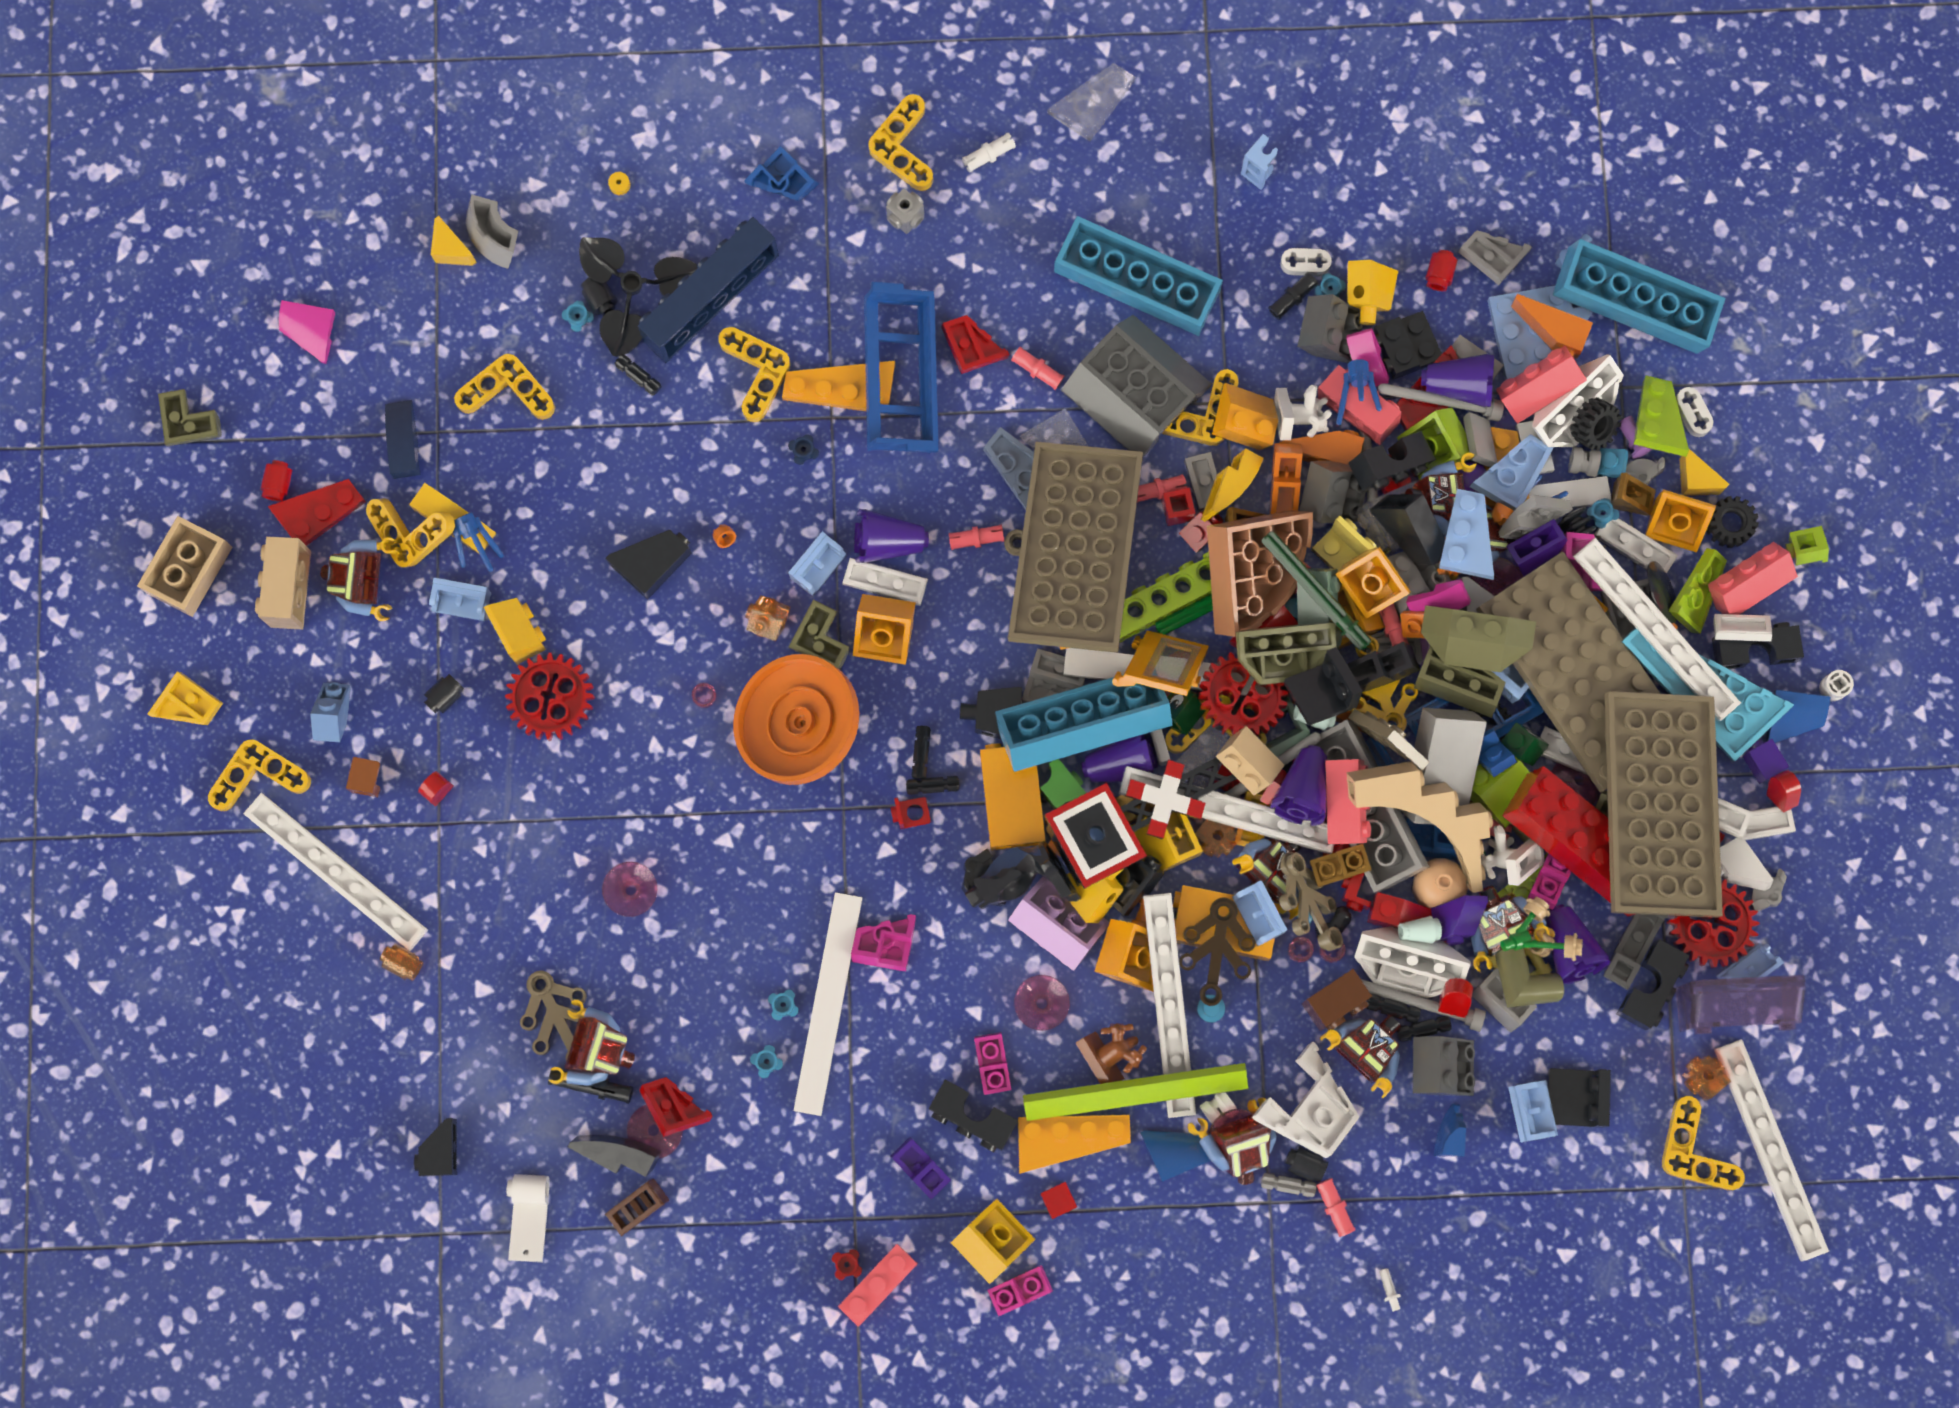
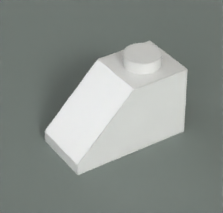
M1735 838L1720 847L1721 876L1727 880V883L1763 891L1770 889L1773 878L1744 838Z

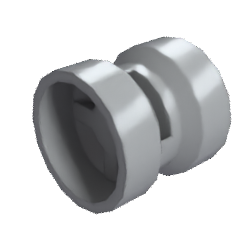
M1573 446L1568 464V472L1573 474L1583 472L1587 476L1596 477L1600 466L1601 451L1591 450L1588 452L1584 451L1581 447Z

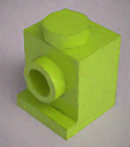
M1822 526L1789 532V543L1785 544V549L1790 552L1795 566L1821 560L1822 563L1828 562L1829 547Z

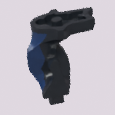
M1045 841L1032 848L1018 846L1002 853L993 861L982 877L973 880L976 886L965 893L971 906L974 908L979 906L980 909H984L989 905L1001 907L1006 904V901H1011L1024 895L1029 890L1036 875L1041 874L1053 883L1061 898H1066L1069 902H1077L1081 899L1065 871L1064 864Z

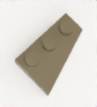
M1354 709L1348 718L1365 734L1385 747H1390L1405 760L1408 758L1422 771L1429 764V761L1404 739L1406 733L1393 724L1391 726L1384 719H1378L1369 711L1363 714Z

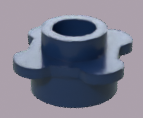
M806 434L796 440H791L788 444L789 450L795 456L794 462L798 465H802L806 460L816 459L819 456V451L814 447L811 435ZM805 447L806 451L802 452L801 448Z

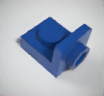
M1489 729L1484 733L1478 763L1495 777L1517 763L1514 755L1500 743L1493 729Z

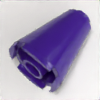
M1483 354L1428 364L1427 370H1422L1421 386H1426V392L1484 408L1491 407L1494 355Z
M867 509L858 510L857 516H862L861 523H855L854 553H859L860 555L855 558L857 563L918 554L923 552V548L928 547L929 533L924 531L923 526Z
M1142 734L1108 744L1086 755L1085 762H1082L1081 765L1084 777H1089L1091 782H1122L1127 766L1154 774L1153 768L1158 767V762L1151 737L1146 738Z
M1309 745L1307 748L1300 750L1272 799L1270 807L1271 809L1275 807L1274 813L1277 816L1302 825L1303 820L1311 821L1310 826L1320 825L1325 821V760H1327V755L1323 752L1322 748Z
M1559 904L1553 910L1549 909L1550 916L1545 918L1547 927L1555 932L1553 938L1555 943H1565V935L1574 936V933H1577V939H1583L1582 956H1576L1575 961H1573V958H1564V949L1552 950L1555 971L1561 976L1564 985L1582 981L1585 979L1584 975L1593 972V975H1596L1611 964L1608 954L1570 906L1565 907L1564 904Z

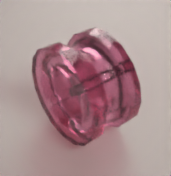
M708 683L696 685L692 690L693 702L700 708L712 706L716 701V692L713 686ZM705 688L710 690L708 694H712V697L702 703L699 701L700 697H696L697 692H703Z
M1305 937L1293 939L1288 946L1289 957L1298 963L1307 961L1314 952L1312 942ZM1295 943L1307 946L1308 949L1305 952L1308 954L1305 957L1301 954L1295 955L1293 951L1296 949L1294 947Z
M1343 943L1340 950L1336 953V957H1330L1331 953L1327 955L1325 950L1320 947L1321 957L1329 963L1339 961L1346 951Z

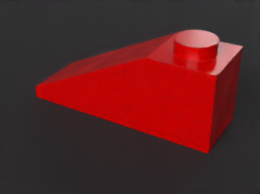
M1377 892L1373 896L1367 922L1382 927L1398 929L1400 923L1432 916V911L1430 908L1408 900Z

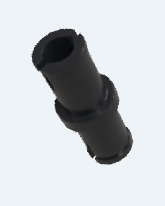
M1309 272L1305 273L1292 287L1288 286L1284 290L1285 293L1268 307L1269 311L1276 319L1280 320L1295 305L1299 306L1303 302L1302 298L1319 285L1318 281Z

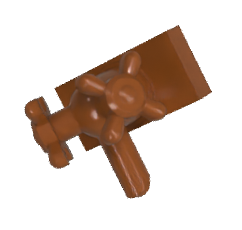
M1112 1023L1109 1028H1102L1101 1034L1112 1033V1041L1105 1045L1096 1031L1076 1042L1100 1084L1125 1079L1116 1065L1122 1059L1129 1062L1123 1070L1125 1073H1129L1133 1067H1139L1142 1055L1147 1050L1146 1046L1142 1045L1138 1051L1135 1049L1130 1050L1138 1044V1038L1131 1036L1125 1040L1123 1039L1125 1031L1134 1030L1132 1024Z

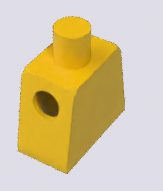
M1373 260L1348 261L1347 302L1350 306L1361 309L1360 324L1375 325L1376 313L1391 309L1398 270Z
M1122 870L1086 889L1082 885L1077 887L1071 874H1067L1081 897L1077 902L1070 903L1086 923H1099L1123 892L1122 885L1115 878Z

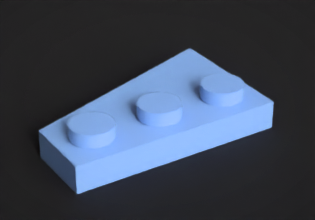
M1530 434L1499 462L1495 463L1486 473L1475 480L1470 487L1496 503L1499 502L1514 511L1525 502L1553 447H1547L1540 439Z
M1457 489L1439 569L1494 580L1484 494Z

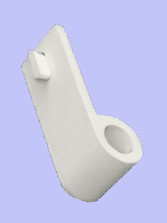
M514 1174L513 1180H508L507 1196L511 1197L514 1203L508 1260L543 1262L549 1199V1176Z

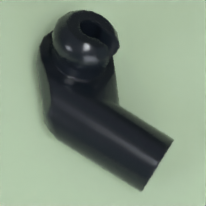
M1339 906L1336 908L1335 916L1331 922L1326 924L1328 928L1336 927L1342 934L1351 922L1352 915L1347 907ZM1315 924V933L1318 938L1320 932Z

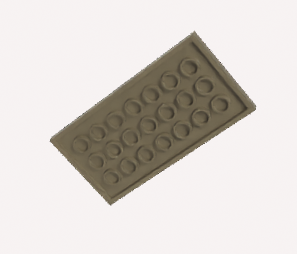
M1046 442L1035 443L1008 642L1118 653L1143 452Z
M1561 552L1476 608V611L1483 614L1536 621L1532 649L1512 664L1525 683H1527L1529 689L1599 792H1603L1607 789L1605 693L1616 691L1660 694V692L1634 654L1621 642L1623 638L1565 553Z
M1606 692L1605 725L1611 913L1699 917L1723 916L1714 697Z

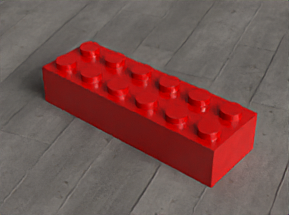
M1545 766L1528 773L1502 816L1611 903L1608 817ZM1625 914V915H1626L1627 917H1629V916H1632V915H1635V914Z

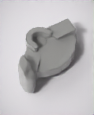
M1661 457L1656 463L1648 459H1636L1627 465L1626 473L1649 485L1654 477L1659 476L1663 472L1665 458Z
M1778 869L1776 877H1772L1773 882L1770 889L1766 891L1753 890L1752 900L1754 902L1751 905L1753 910L1760 912L1768 907H1776L1780 904L1782 900L1781 893L1787 878L1782 869Z

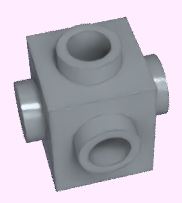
M903 188L899 194L896 192L888 199L886 203L887 220L896 229L900 228L908 234L912 228L919 226L924 219L923 200L915 192L909 193Z

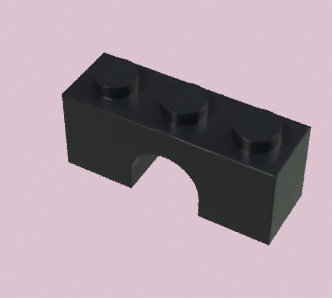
M1420 431L1402 437L1388 448L1390 456L1386 453L1383 445H1379L1362 451L1348 464L1362 491L1371 488L1378 491L1388 486L1391 481L1398 484L1409 478L1411 474L1414 477L1424 474L1429 470L1427 466L1436 458Z
M1789 622L1773 625L1771 641L1715 640V636L1712 638L1715 662L1727 669L1744 668L1750 663L1749 648L1753 645L1760 646L1766 650L1770 665L1797 663L1804 658L1799 625L1790 626Z
M1660 939L1653 942L1641 966L1652 972L1655 976V989L1650 994L1643 993L1636 988L1628 990L1616 1015L1645 1031L1653 1026L1657 1027L1664 1015L1661 1012L1664 1003H1669L1675 995L1676 988L1673 986L1677 978L1682 979L1689 967V964L1686 963L1689 955Z
M945 1079L928 1108L933 1112L931 1117L944 1125L948 1121L957 1125L958 1127L955 1131L969 1139L972 1135L982 1140L980 1145L993 1153L996 1149L1002 1151L1018 1120L993 1107L989 1116L982 1121L969 1119L964 1112V1104L970 1093Z

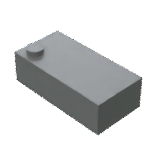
M1422 708L1414 748L1429 761V764L1422 771L1425 781L1424 786L1446 782L1457 792L1459 806L1468 805L1470 802L1487 723L1484 719L1473 711ZM1401 810L1413 823L1433 824L1417 814Z

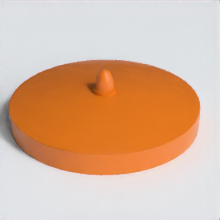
M793 654L778 658L762 667L752 676L738 699L734 713L733 731L740 755L749 767L771 781L786 785H800L815 781L831 772L849 752L859 725L858 698L845 674L826 660L807 654Z

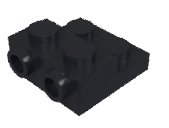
M1423 310L1402 319L1397 317L1375 326L1373 330L1384 357L1382 361L1387 372L1391 373L1393 380L1423 369L1428 364H1433L1442 354Z
M1148 855L1124 868L1115 877L1122 885L1123 892L1112 906L1123 916H1129L1144 894L1149 895L1165 874L1160 869L1161 862L1155 857Z

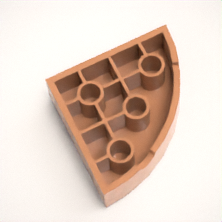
M1291 510L1207 526L1215 634L1236 637V632L1258 628L1263 625L1262 622L1270 615L1274 616L1285 605L1294 593L1297 581L1266 548L1261 540L1269 532L1274 531L1306 566V563L1303 561L1307 548L1311 547L1313 512Z

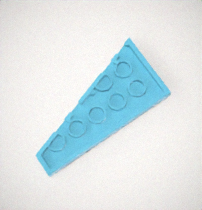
M1636 627L1623 638L1621 642L1634 654L1638 662L1668 694L1696 696ZM1699 654L1741 702L1722 721H1718L1715 718L1716 745L1732 761H1736L1794 704L1777 697L1772 692L1751 683L1746 678Z

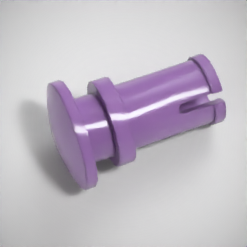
M1628 416L1620 421V429L1629 442L1628 447L1630 450H1634L1631 457L1637 459L1648 454L1652 450L1651 448L1633 444L1636 430L1634 418Z

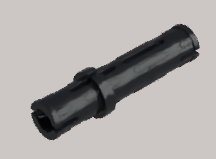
M551 1070L549 1074L548 1085L596 1095L601 1100L609 1098L629 1104L632 1099L633 1086L610 1082L609 1078L589 1086L568 1084L567 1081L553 1084L549 1080H559L561 1072Z

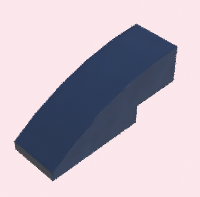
M408 400L385 404L386 443L391 476L394 479L421 475L413 401Z

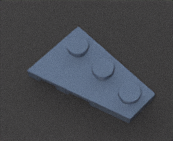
M1000 427L984 446L983 450L1026 510L1034 452Z

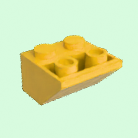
M1173 812L1170 814L1163 840L1146 835L1148 826L1134 832L1138 841L1143 846L1146 855H1151L1161 862L1160 869L1163 872L1199 857L1203 852L1187 816Z

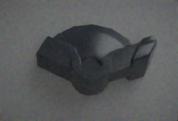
M988 848L975 857H969L963 865L965 874L962 882L964 893L976 886L973 880L982 877L993 863L992 854Z

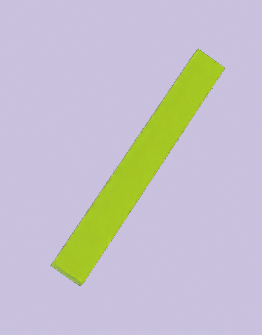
M1245 1063L1027 1094L1023 1095L1026 1119L1030 1121L1248 1089Z

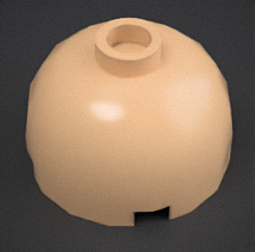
M1434 858L1427 861L1429 868L1414 875L1412 893L1417 903L1430 909L1465 896L1468 891L1466 886L1467 878L1463 874L1461 867L1456 862L1446 858Z

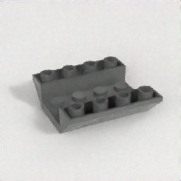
M1131 315L1118 323L1079 363L1061 391L1129 451L1143 452L1144 457L1157 444L1159 436L1191 402L1194 404L1212 386V383L1135 315Z

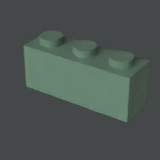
M1307 568L1338 602V592L1341 588V582L1335 575L1338 569ZM1297 582L1298 624L1334 623ZM1335 624L1336 644L1339 650V646L1342 642V635L1340 634L1341 631L1339 630L1338 626Z

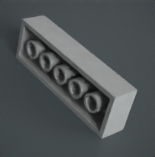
M1345 720L1321 733L1320 742L1314 745L1323 749V752L1327 755V760L1360 759L1364 760L1368 768L1378 767L1358 726L1351 720ZM1373 806L1366 810V821H1370L1371 835L1367 838V843L1360 844L1364 845L1370 863L1371 871L1364 874L1374 893L1383 892L1429 868L1400 809ZM1350 844V846L1353 847L1360 844Z

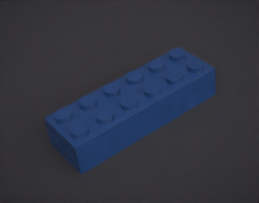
M754 217L748 221L741 222L735 229V234L730 239L722 240L716 247V252L710 258H703L697 265V270L691 276L686 275L678 283V288L672 294L667 293L658 303L659 306L652 313L649 311L642 316L638 329L643 342L662 361L667 363L779 256L775 237Z

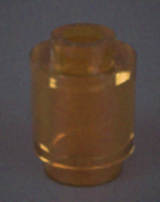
M396 943L392 947L387 946L380 956V961L383 962L381 967L403 980L409 979L413 981L423 966V961L419 960L418 955Z

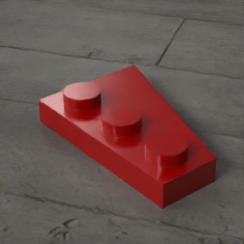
M1450 345L1434 363L1459 358L1452 345ZM1421 377L1410 387L1411 389L1426 391V386H1421ZM1400 398L1396 403L1402 412L1400 423L1404 430L1411 428L1434 411L1448 408V406Z
M346 479L270 505L268 508L291 538H299L307 546L366 503V501L351 481Z

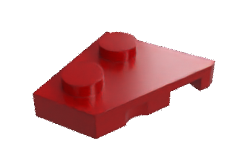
M968 315L942 323L941 328L961 374L1009 357V352L1005 348L1002 350L991 340L992 337L985 330L978 328L976 322Z
M667 1077L643 1084L639 1090L663 1137L709 1122L713 1117L710 1111L706 1110L704 1112L692 1103L693 1098L686 1092L679 1090L677 1085Z

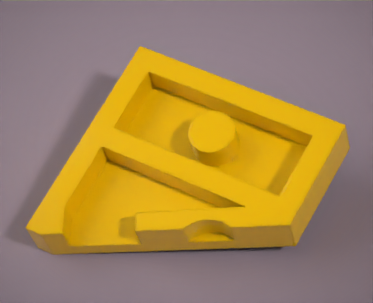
M177 671L148 712V715L208 725L223 703L185 674Z

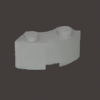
M471 195L466 213V227L472 243L488 260L509 269L518 230L509 227L501 219L497 201Z

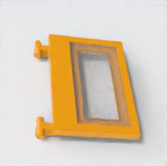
M1147 630L1143 639H1140L1138 635L1135 636L1131 645L1136 652L1124 675H1121V672L1118 671L1112 680L1115 686H1134L1137 683L1187 696L1191 686L1198 687L1201 681V676H1198L1208 653L1209 646Z

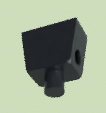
M1022 687L978 691L977 704L961 703L960 719L976 720L975 733L1001 739L995 711L1020 705Z

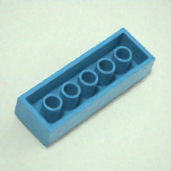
M1079 216L1076 217L1055 260L1054 272L1197 336L1200 335L1220 293L1223 282L1222 279Z
M1582 239L1577 240L1568 247L1553 292L1555 297L1696 354L1710 347L1726 299Z
M1154 670L1151 677L1158 678L1156 671ZM1109 678L995 711L999 734L1013 771H1019L1172 726L1170 703L1164 690L1137 683L1134 686H1115L1112 682L1113 678Z

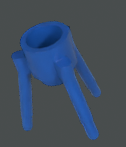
M1362 359L1350 361L1348 363V372L1343 374L1344 384L1338 410L1337 425L1342 424L1350 383L1353 387L1358 388L1359 401L1364 400V386L1368 383L1376 410H1382L1374 383L1373 372L1369 371L1368 361Z
M470 512L455 519L453 535L455 537L460 566L462 568L466 566L460 536L462 535L464 539L472 538L488 571L492 572L493 567L476 534L480 532L500 558H503L504 554L482 526L479 517L475 518L473 512Z

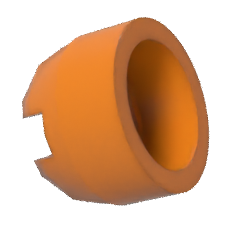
M1497 502L1491 514L1492 519L1499 525H1503L1513 513V510Z
M721 524L717 529L713 530V539L720 548H727L736 540L735 532L726 524Z

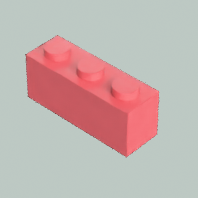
M1565 345L1561 349L1551 351L1540 362L1529 365L1518 376L1505 380L1496 391L1518 424L1581 385L1587 379Z
M1340 365L1318 387V399L1328 398V402L1325 405L1337 414L1344 384L1343 374L1348 372V369L1345 370ZM1350 383L1343 418L1378 445H1381L1400 424L1402 412L1395 402L1391 400L1386 401L1379 395L1378 391L1382 410L1377 411L1369 384L1364 386V400L1359 401L1358 388L1353 387Z
M1772 542L1725 574L1720 575L1708 584V588L1715 608L1722 614L1740 615L1798 576L1790 552L1777 543Z
M1360 759L1325 760L1328 844L1367 843V838L1371 835L1370 821H1366V810H1369L1370 807L1356 808L1349 800L1346 772L1369 769L1368 765H1365L1364 760Z
M896 1244L838 1307L859 1327L918 1263L902 1247Z

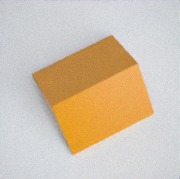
M1663 489L1655 498L1645 535L1651 539L1697 553L1716 505Z

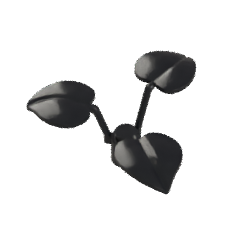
M589 237L581 239L579 256L586 275L595 282L606 283L614 274L616 277L621 278V288L627 294L624 313L619 310H612L606 313L600 321L599 330L601 338L612 356L619 357L621 354L629 353L642 340L638 329L641 317L636 314H629L631 298L641 291L642 284H659V290L663 296L667 293L672 294L678 288V283L686 275L691 276L697 270L696 263L681 257H666L661 259L654 267V274L657 280L641 278L635 271H628L626 273L617 271L623 266L625 256L622 247L614 240Z

